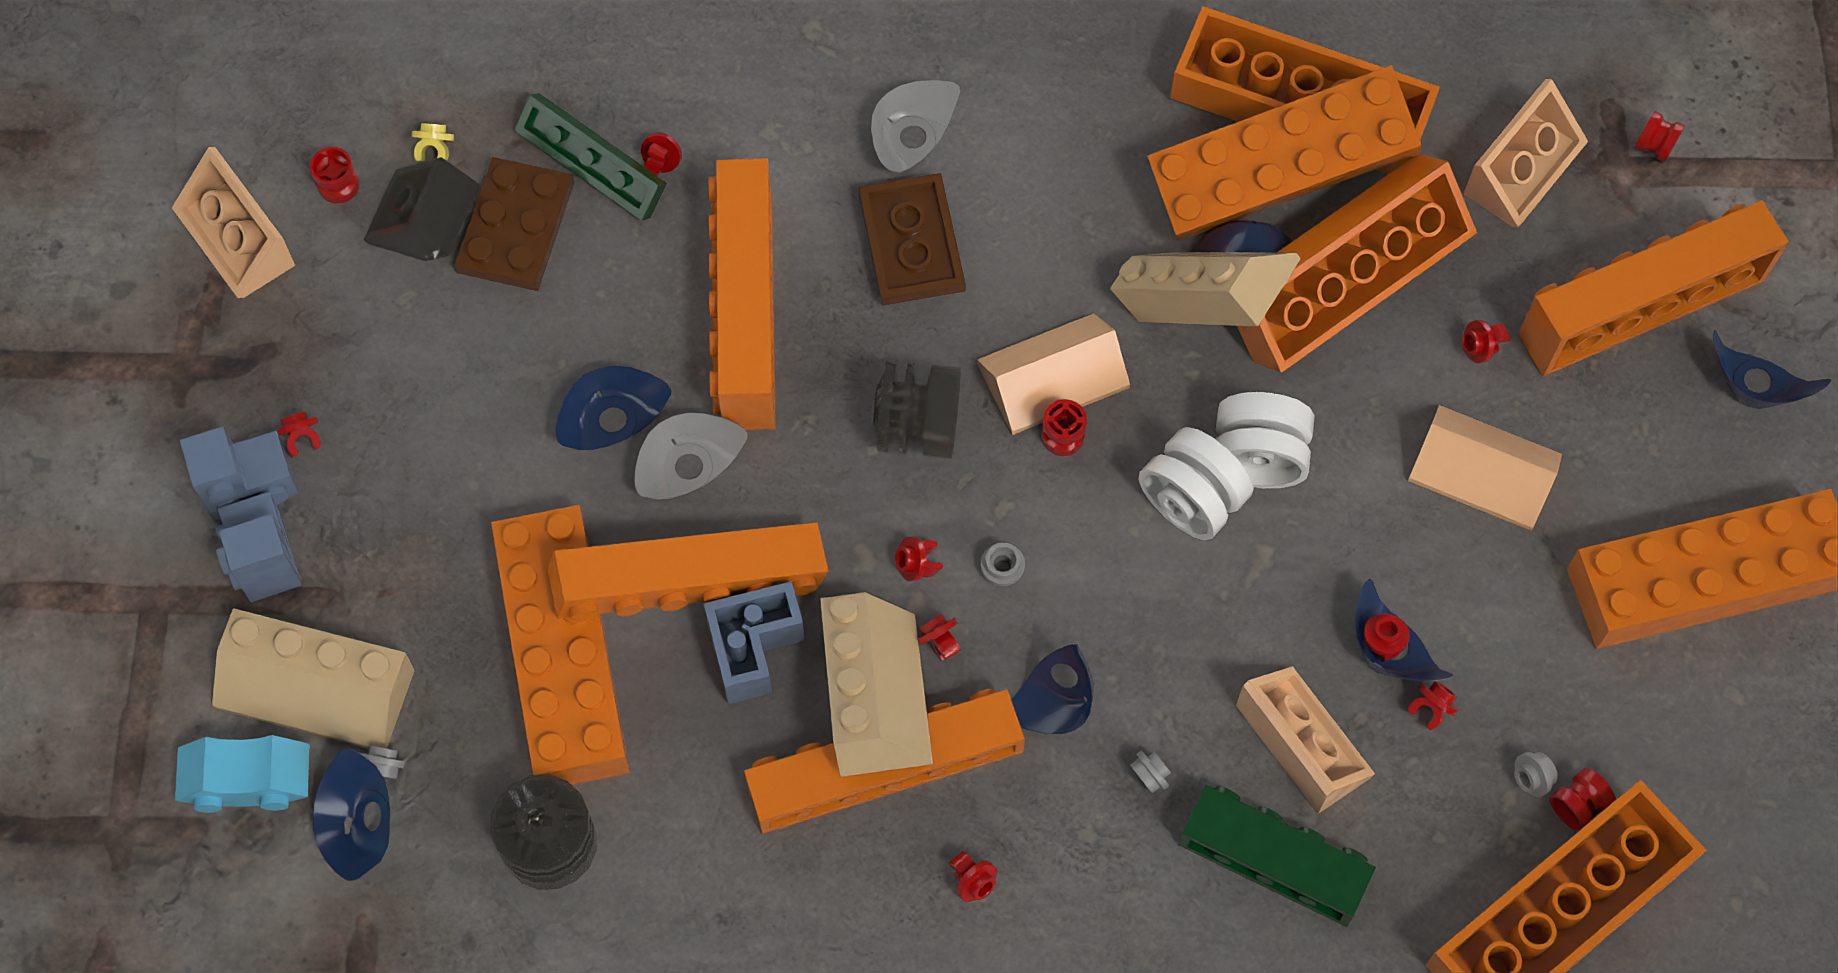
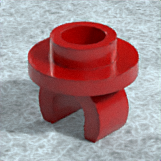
M661 132L652 133L647 136L641 145V156L645 162L643 166L656 176H659L660 173L673 171L682 159V151L678 142L670 135Z
M1474 320L1469 322L1462 335V348L1473 362L1485 363L1491 359L1493 354L1500 351L1498 343L1509 342L1511 338L1505 324L1489 326L1483 320Z
M303 411L280 419L282 428L277 429L280 437L288 435L285 449L291 458L298 456V450L295 446V441L298 437L309 439L313 451L320 448L321 441L319 435L309 428L319 423L317 417L307 418L306 412Z
M906 537L903 539L895 552V565L905 580L918 581L922 577L929 578L943 568L942 563H932L926 558L927 554H930L938 547L937 542L933 540L921 541L918 537Z
M1383 613L1377 614L1368 620L1364 628L1363 637L1368 648L1374 653L1379 654V660L1381 663H1384L1400 655L1408 644L1410 634L1407 625L1402 619L1392 614Z
M943 614L919 627L923 634L917 639L919 646L930 641L941 661L960 652L961 649L956 639L948 630L958 624L955 617L946 621Z
M1435 681L1432 685L1422 682L1418 688L1425 696L1415 699L1408 709V712L1414 715L1422 705L1430 706L1434 711V718L1427 725L1429 730H1433L1442 724L1445 712L1455 716L1459 711L1453 703L1457 696L1438 681Z
M962 850L949 862V865L956 871L954 876L959 881L957 894L963 901L982 900L993 891L996 885L997 868L990 861H981L976 864Z

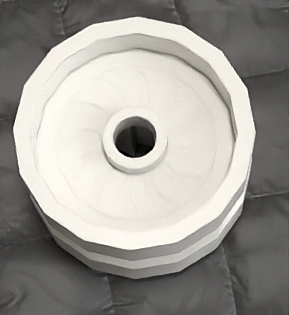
M1247 392L1232 395L1219 403L1216 421V432L1219 437L1216 440L1226 447L1243 465L1251 478L1253 487L1265 489L1294 486L1306 480L1309 473L1311 451L1307 444L1310 443L1313 436L1315 415L1310 407L1301 401L1281 394Z
M1185 427L1179 429L1165 444V455L1154 456L1140 471L1138 480L1149 501L1167 520L1194 538L1209 540L1226 524L1228 519L1227 512L1238 511L1252 496L1254 487L1243 465L1226 447L1198 429Z

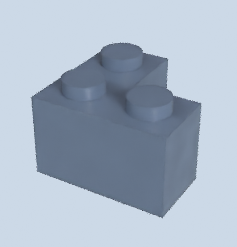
M224 426L180 440L192 486L213 520L220 519L218 508L270 492L278 505L286 501L289 496L299 493L285 445L277 430L233 444Z
M270 492L218 508L222 524L215 526L222 548L216 549L221 568L225 575L229 574L235 591L242 589L249 601L254 602L302 586L279 507Z
M792 581L704 603L707 623L728 704L771 694L770 675L763 651L805 641L803 621Z

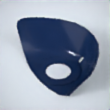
M1235 220L1207 231L1190 252L1277 253L1293 241L1276 226L1269 223Z
M1714 330L1713 342L1727 384L1736 399L1747 407L1763 409L1795 402L1816 394L1826 388L1831 382V379L1806 381L1793 376L1782 367L1768 360L1736 352L1724 346L1717 331ZM1755 368L1767 372L1772 381L1769 390L1762 393L1750 390L1744 381L1746 372Z
M608 366L588 372L572 385L563 400L556 423L557 441L562 446L576 450H595L626 440L640 432L658 416L671 396V388L662 379L632 367ZM598 391H600V393L602 394V397H600V396L598 395V393H597ZM612 407L623 410L627 417L625 426L616 432L604 430L599 423L602 412Z
M1368 579L1361 588L1355 614L1356 638L1361 654L1368 666L1377 673L1402 679L1439 681L1452 677V673L1439 669L1418 635L1408 625L1410 634L1408 641L1409 650L1404 658L1400 660L1390 659L1381 663L1379 660L1380 655L1368 648L1363 637L1364 628L1368 620L1377 614L1387 613L1395 615L1380 600L1373 580Z
M1078 644L1064 646L1044 657L1034 668L1020 690L1011 699L1021 728L1044 734H1065L1075 731L1086 722L1091 713L1094 682L1090 668ZM1056 664L1070 666L1077 674L1076 685L1072 687L1059 685L1052 677V667Z
M345 748L338 752L328 766L320 782L313 810V832L316 844L324 860L334 872L347 881L361 878L381 862L388 848L390 833V804L386 781L376 765L350 748ZM371 802H376L381 810V821L378 828L374 831L368 830L364 822L365 809ZM346 817L353 819L349 834H345L344 821Z

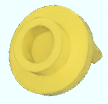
M421 123L420 131H412L411 137L422 138L414 148L415 160L425 161V151L432 145L438 151L437 163H446L449 157V150L443 140L454 141V134H446V125Z

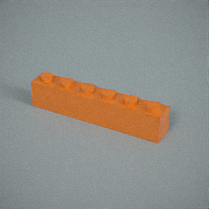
M817 522L555 550L548 566L557 619L571 617L573 621L577 622L591 620L597 617L598 614L616 612L618 616H631L641 612L643 609L660 607L663 611H674L685 607L687 604L708 603L791 581L795 595L803 596L816 591L829 572Z
M986 689L973 694L969 698L970 701L953 706L951 702H944L930 707L927 710L933 764L841 777L834 743L822 746L821 743H811L798 748L795 751L796 755L779 760L776 756H769L755 761L751 765L752 768L744 770V774L762 834L1023 753L1025 738L1008 690L995 692L994 689Z

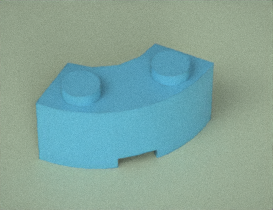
M270 735L246 740L204 737L178 747L175 801L194 804L195 811L205 813L221 811L222 806H260L265 810H285L289 807V802L308 797L310 744Z

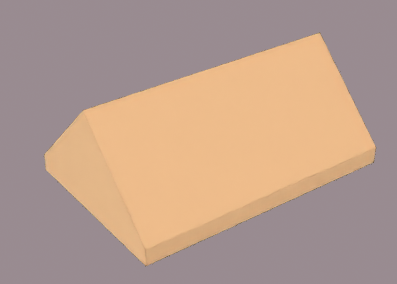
M1552 79L1544 80L1474 165L1464 191L1465 196L1512 227L1519 228L1588 142Z
M208 147L172 206V209L236 297L245 298L294 267L295 264L283 237L215 147Z
M1094 313L977 359V365L1012 435L1043 423L1045 410L1057 400H1072L1084 407L1130 388L1116 332Z
M1439 405L1408 481L1532 531L1558 474L1562 454Z
M1293 666L1248 680L1243 685L1236 707L1317 814L1375 775Z

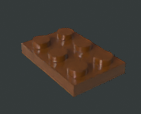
M492 157L454 265L456 272L538 291L574 186L573 174Z
M941 173L858 187L882 306L965 292V278Z

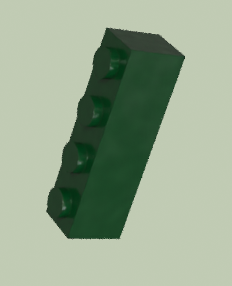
M1205 785L1178 843L1179 846L1345 927L1349 925L1376 869L1375 866L1367 863L1368 859L1365 855L1351 848L1344 847L1340 850L1325 843L1324 836L1313 829L1300 827L1298 830L1282 822L1283 818L1269 808L1259 806L1255 809L1240 802V796L1230 789L1216 786L1213 789Z

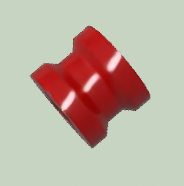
M1654 111L1634 148L1640 151L1649 150L1656 154L1657 160L1665 163L1685 125L1679 122L1671 124L1664 120L1661 113Z

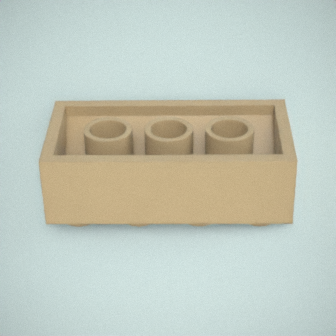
M1170 252L1131 256L1122 265L1119 276L1110 289L1138 322L1258 327L1301 258L1297 253Z
M866 592L820 598L833 742L840 776L933 764L915 614Z
M233 608L217 649L212 707L216 710L370 749V746L387 749L415 670L405 652Z

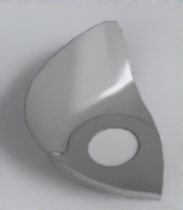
M942 80L914 81L897 86L880 99L872 114L871 133L878 159L888 170L899 173L908 170L922 161L936 147L947 129L960 94V86L954 82ZM910 126L921 128L926 134L925 143L915 149L904 146L900 140L902 130Z
M683 413L658 423L648 433L639 451L634 478L637 493L642 497L656 500L670 499L688 494L705 486L726 470L737 457L747 440V432L743 427L730 420L706 413ZM687 454L699 457L703 463L701 474L694 479L681 478L675 470V464L680 457Z

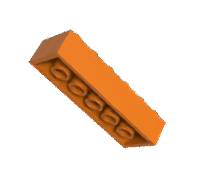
M1202 6L1174 72L1170 99L1239 122L1384 67ZM1394 71L1419 140L1421 141L1440 86ZM1415 155L1376 170L1390 174Z
M1390 65L1147 155L1179 242L1231 221L1239 220L1419 154L1422 145L1393 66Z
M1421 154L1415 155L1277 252L1297 253L1301 259L1258 327L1237 326L1254 363L1280 373L1284 372L1477 234L1448 161Z
M768 158L716 160V176H709L708 180L709 201L711 202L712 214H709V238L712 240V253H709L710 279H712V292H709V309L713 331L709 333L710 357H712L713 371H710V395L713 397V414L721 415L722 418L740 425L745 430L776 429L772 194Z
M1763 200L1747 207L1744 203L1738 204L1727 210L1721 218L1709 222L1707 219L1700 220L1679 236L1671 238L1670 235L1660 237L1652 242L1646 250L1639 253L1625 252L1613 259L1610 265L1596 270L1595 267H1590L1578 273L1572 281L1558 286L1557 283H1553L1543 287L1534 295V301L1529 311L1525 314L1526 318L1519 330L1518 336L1542 376H1546L1764 282L1789 244V241Z
M1832 489L1578 549L1569 563L1567 571L1595 648L1600 649L1838 591V503Z
M580 505L491 522L533 776L540 791L630 773L602 614H598L597 617L591 620L581 622L573 621L571 617L557 619L548 574V566L555 550L589 547L586 524Z
M1640 779L1438 949L1425 966L1431 973H1567L1687 870L1707 850Z

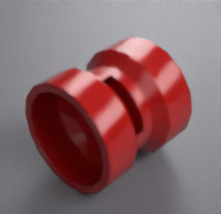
M326 147L319 150L312 157L310 171L323 199L333 204L350 201L357 194L360 181L350 155L344 149Z
M1063 399L1053 402L1045 410L1042 441L1048 451L1063 457L1073 455L1080 450L1084 443L1087 426V415L1083 407L1075 401Z
M1585 767L1572 778V784L1569 787H1560L1549 797L1550 804L1556 815L1564 824L1576 832H1579L1592 821V816L1596 812H1602L1616 800L1613 790L1604 778L1596 771Z

